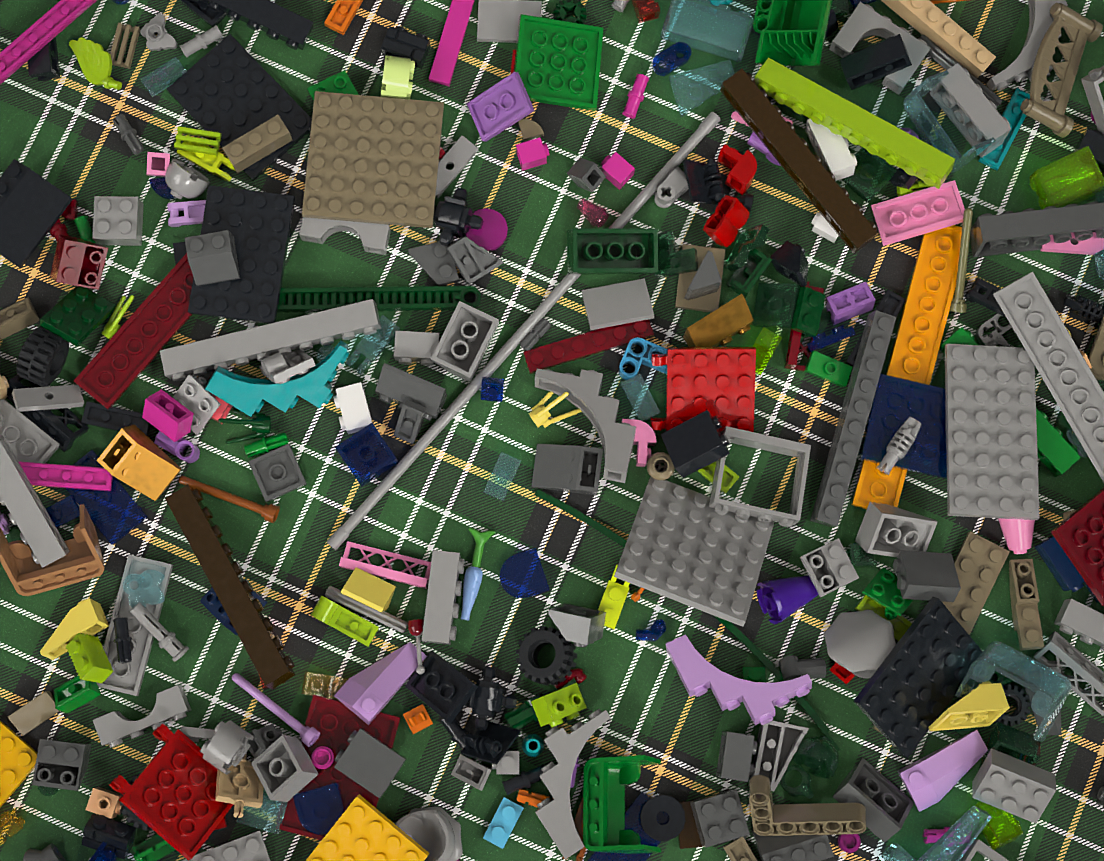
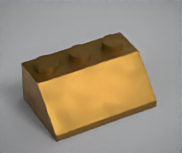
M740 294L689 326L683 336L689 347H717L721 344L723 347L733 340L732 336L737 333L743 335L749 331L753 317L744 296Z

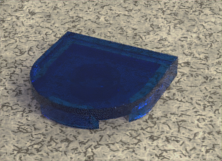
M536 548L513 555L503 563L500 570V583L509 595L524 599L550 590Z
M338 782L293 796L301 825L314 834H327L344 813V804Z

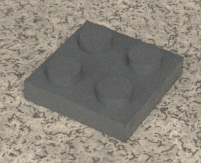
M290 444L248 461L265 502L274 500L307 485Z

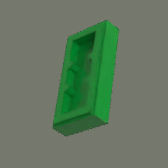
M812 351L804 372L844 388L847 385L853 367L819 352Z

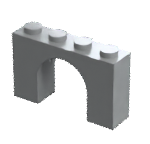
M860 2L832 41L829 50L844 58L851 54L858 43L866 37L880 36L887 39L900 34L912 65L885 76L881 83L899 95L931 48L922 39H916L910 35L907 29L893 24L890 18L875 12L870 5Z

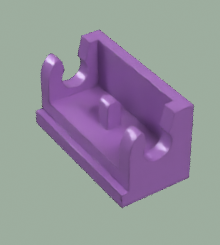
M867 282L826 297V309L831 312L833 325L873 310L875 298Z

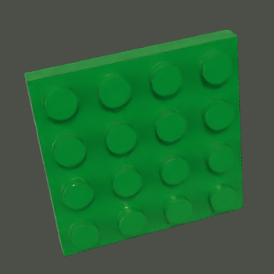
M520 15L514 72H519L530 101L591 111L597 109L603 40L602 27Z

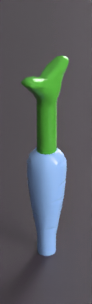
M474 528L468 529L474 537L476 545L472 564L466 569L464 576L462 620L469 621L483 576L480 564L484 545L495 534L494 530L479 532Z

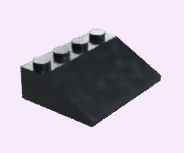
M15 159L0 177V255L21 269L73 199Z

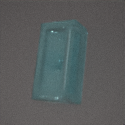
M174 57L140 80L153 97L172 85L186 73V70L180 61Z

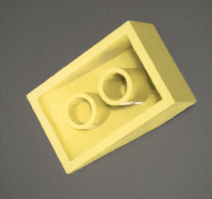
M990 681L979 684L976 689L949 707L928 727L929 731L990 726L1009 709L1002 684H992Z

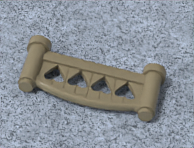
M1055 3L1050 8V14L1054 20L1045 33L1035 58L1031 76L1030 99H1025L1020 109L1023 114L1052 129L1055 135L1064 138L1069 135L1074 126V120L1064 114L1086 41L1094 42L1100 36L1103 25L1094 19H1087L1062 3ZM1061 28L1065 29L1071 40L1070 43L1061 44L1058 37L1061 34ZM1055 47L1059 48L1065 62L1055 63L1052 56L1055 54ZM1049 66L1053 67L1059 81L1049 82L1047 80ZM1044 85L1049 89L1054 98L1053 100L1042 101L1041 93L1044 92Z

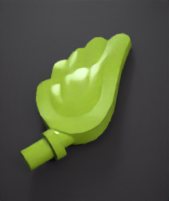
M80 37L78 41L71 40L69 42V46L73 50L84 76L90 83L98 86L104 85L106 89H121L122 83L110 77L112 59L110 53L104 51L102 45Z

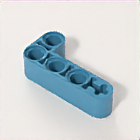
M633 338L628 343L618 370L620 377L624 380L634 379L638 374L641 364L667 374V365L652 366L651 363L652 354H667V348L642 338ZM639 345L642 347L643 352L636 354L631 350V347ZM630 364L634 367L635 371L630 374L626 373L623 370V366Z

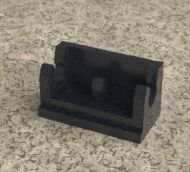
M55 37L27 61L28 72L31 78L38 77V81L60 79Z

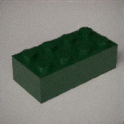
M572 228L567 231L568 274L657 273L658 229Z

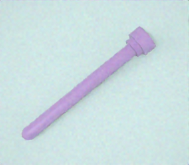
M235 673L232 675V680L297 731L305 745L310 747L316 742L320 736L318 730L314 727H305L240 674Z

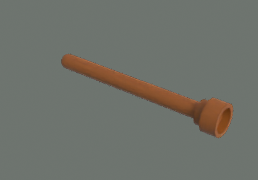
M180 476L178 482L184 486L188 484L193 489L197 488L200 492L261 514V517H264L265 521L274 523L278 517L279 506L273 504L263 506L186 476Z

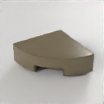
M529 119L518 121L523 141L544 136L542 128L536 122Z

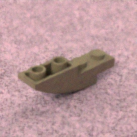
M1033 559L1010 560L1009 581L1014 631H1017L1020 650L1043 649L1045 646L1037 605L1039 595Z

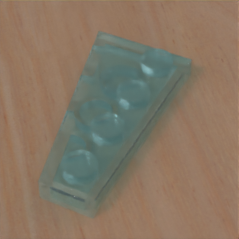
M972 806L917 861H960L992 816L987 811Z

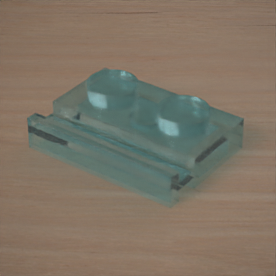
M263 794L261 808L244 806V815L236 819V822L279 834V827L282 824L288 802L270 800L268 795Z

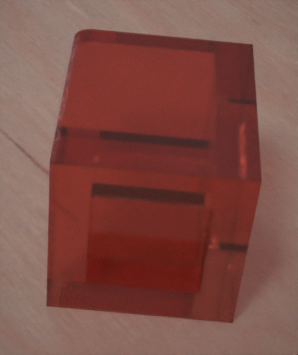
M631 0L638 23L659 18L660 7L658 2L655 3L654 0Z

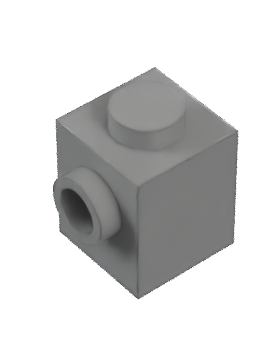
M506 751L497 765L492 763V769H496V774H519V751Z

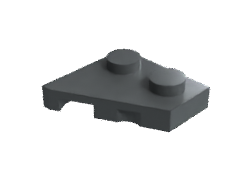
M440 241L408 249L409 255L415 259L437 286L459 282L455 263L446 249L447 246L441 245Z

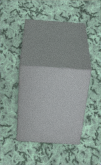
M460 754L451 775L482 791L492 769Z

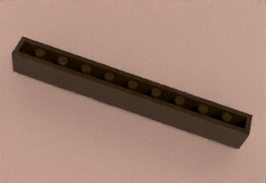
M740 69L721 84L720 92L852 253L855 254L874 240L878 234L875 224L864 217L861 207L850 200L847 190L836 183L835 176L831 171L826 170L822 166L819 156L812 154L808 149L807 142L802 137L799 138L795 133L794 126L789 121L786 122L780 109L770 103L768 95L763 89H759L756 86L752 75Z
M187 484L166 497L165 500L263 683L273 690L296 675L292 669L295 665L289 655L285 656L282 651L284 644L278 636H274L272 622L268 617L265 618L261 611L264 608L257 598L254 599L251 593L254 590L249 581L243 579L241 575L243 573L242 567L237 561L234 562L232 559L233 551L227 542L224 543L221 538L223 532L217 524H213L211 520L214 518L212 512L207 506L204 507L201 502L204 500L201 492L197 488L194 490Z

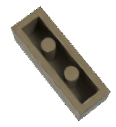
M276 115L222 149L236 172L239 173L291 142L292 137L279 115Z

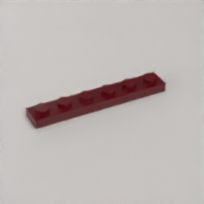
M648 319L600 328L525 351L523 354L531 374L535 373L537 369H548L626 345L633 338L646 339L653 337L654 333Z

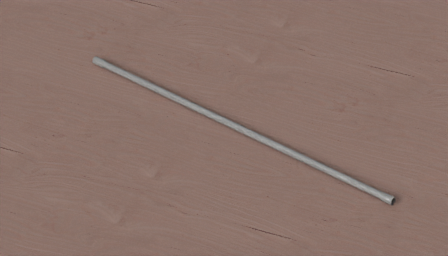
M711 112L702 121L698 129L608 229H622L656 192L658 186L720 122L721 119L716 113ZM567 274L348 520L326 541L332 548L337 550L353 529L581 274Z

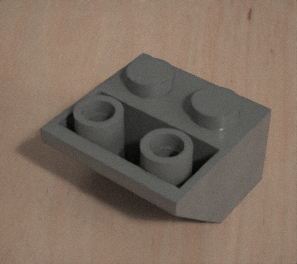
M48 738L40 739L32 785L79 791L88 768L92 744Z

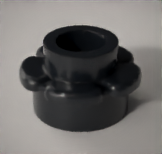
M746 191L745 195L740 196L739 201L751 212L754 195L748 194V191Z

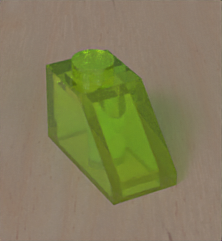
M981 801L969 810L993 850L1015 841L1023 834L1020 823L1011 813Z

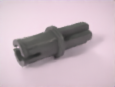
M124 114L116 116L113 119V123L119 130L121 139L126 141L133 154L138 155L142 153L144 147L136 135V129L131 127Z

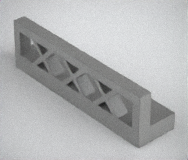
M1056 631L1053 632L1044 645L1045 647L1036 652L1034 658L1045 667H1060V680L1104 716V707L1096 701V696L1104 697V672ZM1050 650L1056 655L1057 661H1048L1043 654ZM1061 667H1070L1074 671V676L1065 675L1061 672ZM1078 681L1088 682L1091 685V690L1081 689Z

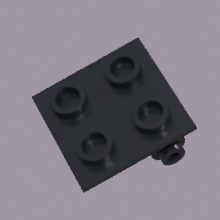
M709 159L707 163L683 160L691 202L718 205L725 196L723 186L721 185L722 181L717 180L721 178V175L717 174L720 173L718 162L715 159Z
M489 721L485 731L477 730L474 735L468 732L461 736V742H463L465 747L460 753L497 765L521 733V730Z

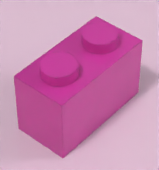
M161 389L145 399L142 418L176 442L190 433L194 413Z

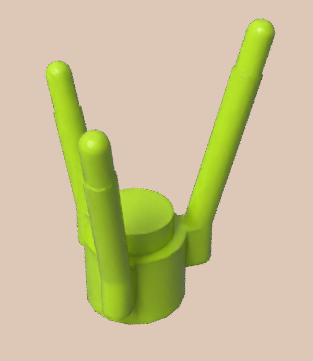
M133 295L129 297L123 307L126 296L121 297L112 316L101 332L109 340L122 327L118 323L133 301Z

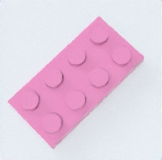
M955 180L943 183L939 189L933 186L871 205L883 246L963 223L965 210Z

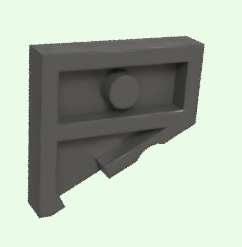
M466 236L461 237L446 247L468 285L503 264L501 259L475 244Z

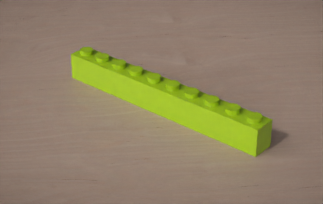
M770 58L766 60L755 75L756 86L759 89H763L768 96L774 98L779 104H785L797 114L805 115L814 123L827 127L832 133L845 137L852 144L865 148L870 154L885 159L890 165H896L908 175L918 177L929 186L939 189L953 169L955 158Z

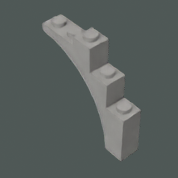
M1027 0L1029 5V28L1026 41L1017 59L1005 70L991 77L986 86L991 91L996 89L1001 91L1007 88L1009 83L1013 81L1018 83L1027 77L1031 82L1032 70L1039 46L1054 20L1050 14V8L1055 3H1062L1068 6L1065 0ZM1049 66V73L1047 74V77L1051 75L1050 72L1053 69L1052 66Z
M537 369L535 374L536 388L551 391L559 396L568 392L569 395L565 399L578 407L591 421L603 447L605 461L603 479L625 483L636 426H631L628 423H616L619 400L610 396H599L603 373H598L595 370L587 371L581 369L579 377L571 373L563 374L553 372L550 369Z
M599 708L589 715L590 720L582 724L579 721L570 727L571 733L567 734L564 727L558 729L557 726L545 733L547 737L544 741L558 763L554 765L553 762H550L541 768L543 773L540 774V778L554 799L550 801L549 798H546L538 803V809L535 813L564 859H567L584 847L571 812V777L576 760L585 743L601 725L611 718L606 709L601 711Z

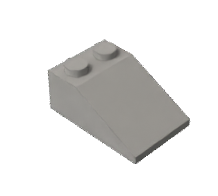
M869 502L855 542L867 553L898 557L901 550L926 552L937 521L891 505Z

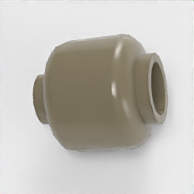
M657 452L647 461V471L653 479L666 480L674 473V465L670 455L667 453Z

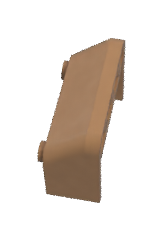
M84 504L79 505L80 523L76 524L73 528L74 538L64 541L70 552L43 568L40 563L36 564L31 555L33 551L29 544L26 545L22 540L8 543L0 528V562L18 594L31 596L92 579L103 574L104 560L96 528Z

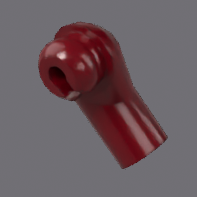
M571 669L570 671L573 673L570 676L566 675L564 682L558 681V684L554 686L560 690L572 679H575L576 683L580 684L587 678L586 674L583 673V669Z

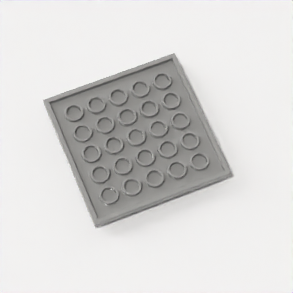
M650 476L614 577L743 627L750 609L774 521L761 522L757 517L753 516L743 518L737 516V513L730 511L728 513L717 512L715 508L709 507V496L667 480L653 479Z

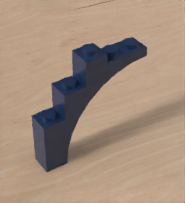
M1053 535L1035 546L1063 591L1072 590V592H1075L1084 587L1085 584L1096 603L1099 602Z

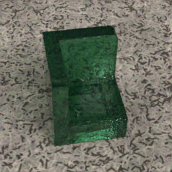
M849 544L846 546V553L854 568L877 566V561H874V555L867 553L859 544Z

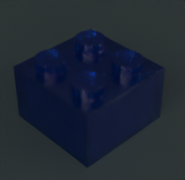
M370 423L335 447L362 487L398 463L397 458L373 423Z

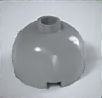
M172 159L165 175L166 184L172 189L170 193L178 199L183 197L191 199L200 196L209 185V179L193 167L184 166V162Z

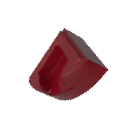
M73 199L61 216L74 222V219L77 218L78 201Z

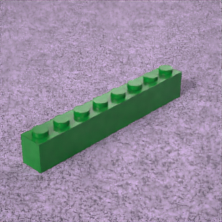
M961 327L940 345L939 350L945 355L946 344H978L974 341L973 334ZM1036 408L1038 459L1057 477L1062 475L1081 457L1078 454L1077 448L1063 438V433L1048 422L1047 415Z

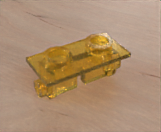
M14 808L11 812L6 811L0 816V846L6 842V838L2 835L4 832L11 838L23 829V825L26 823L21 816L17 818V808Z

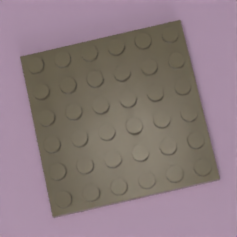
M315 91L302 217L433 228L444 102Z

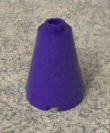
M809 575L767 580L757 585L760 586V589L757 590V598L761 610L764 614L768 613L771 618L768 620L774 625L781 623L819 595Z

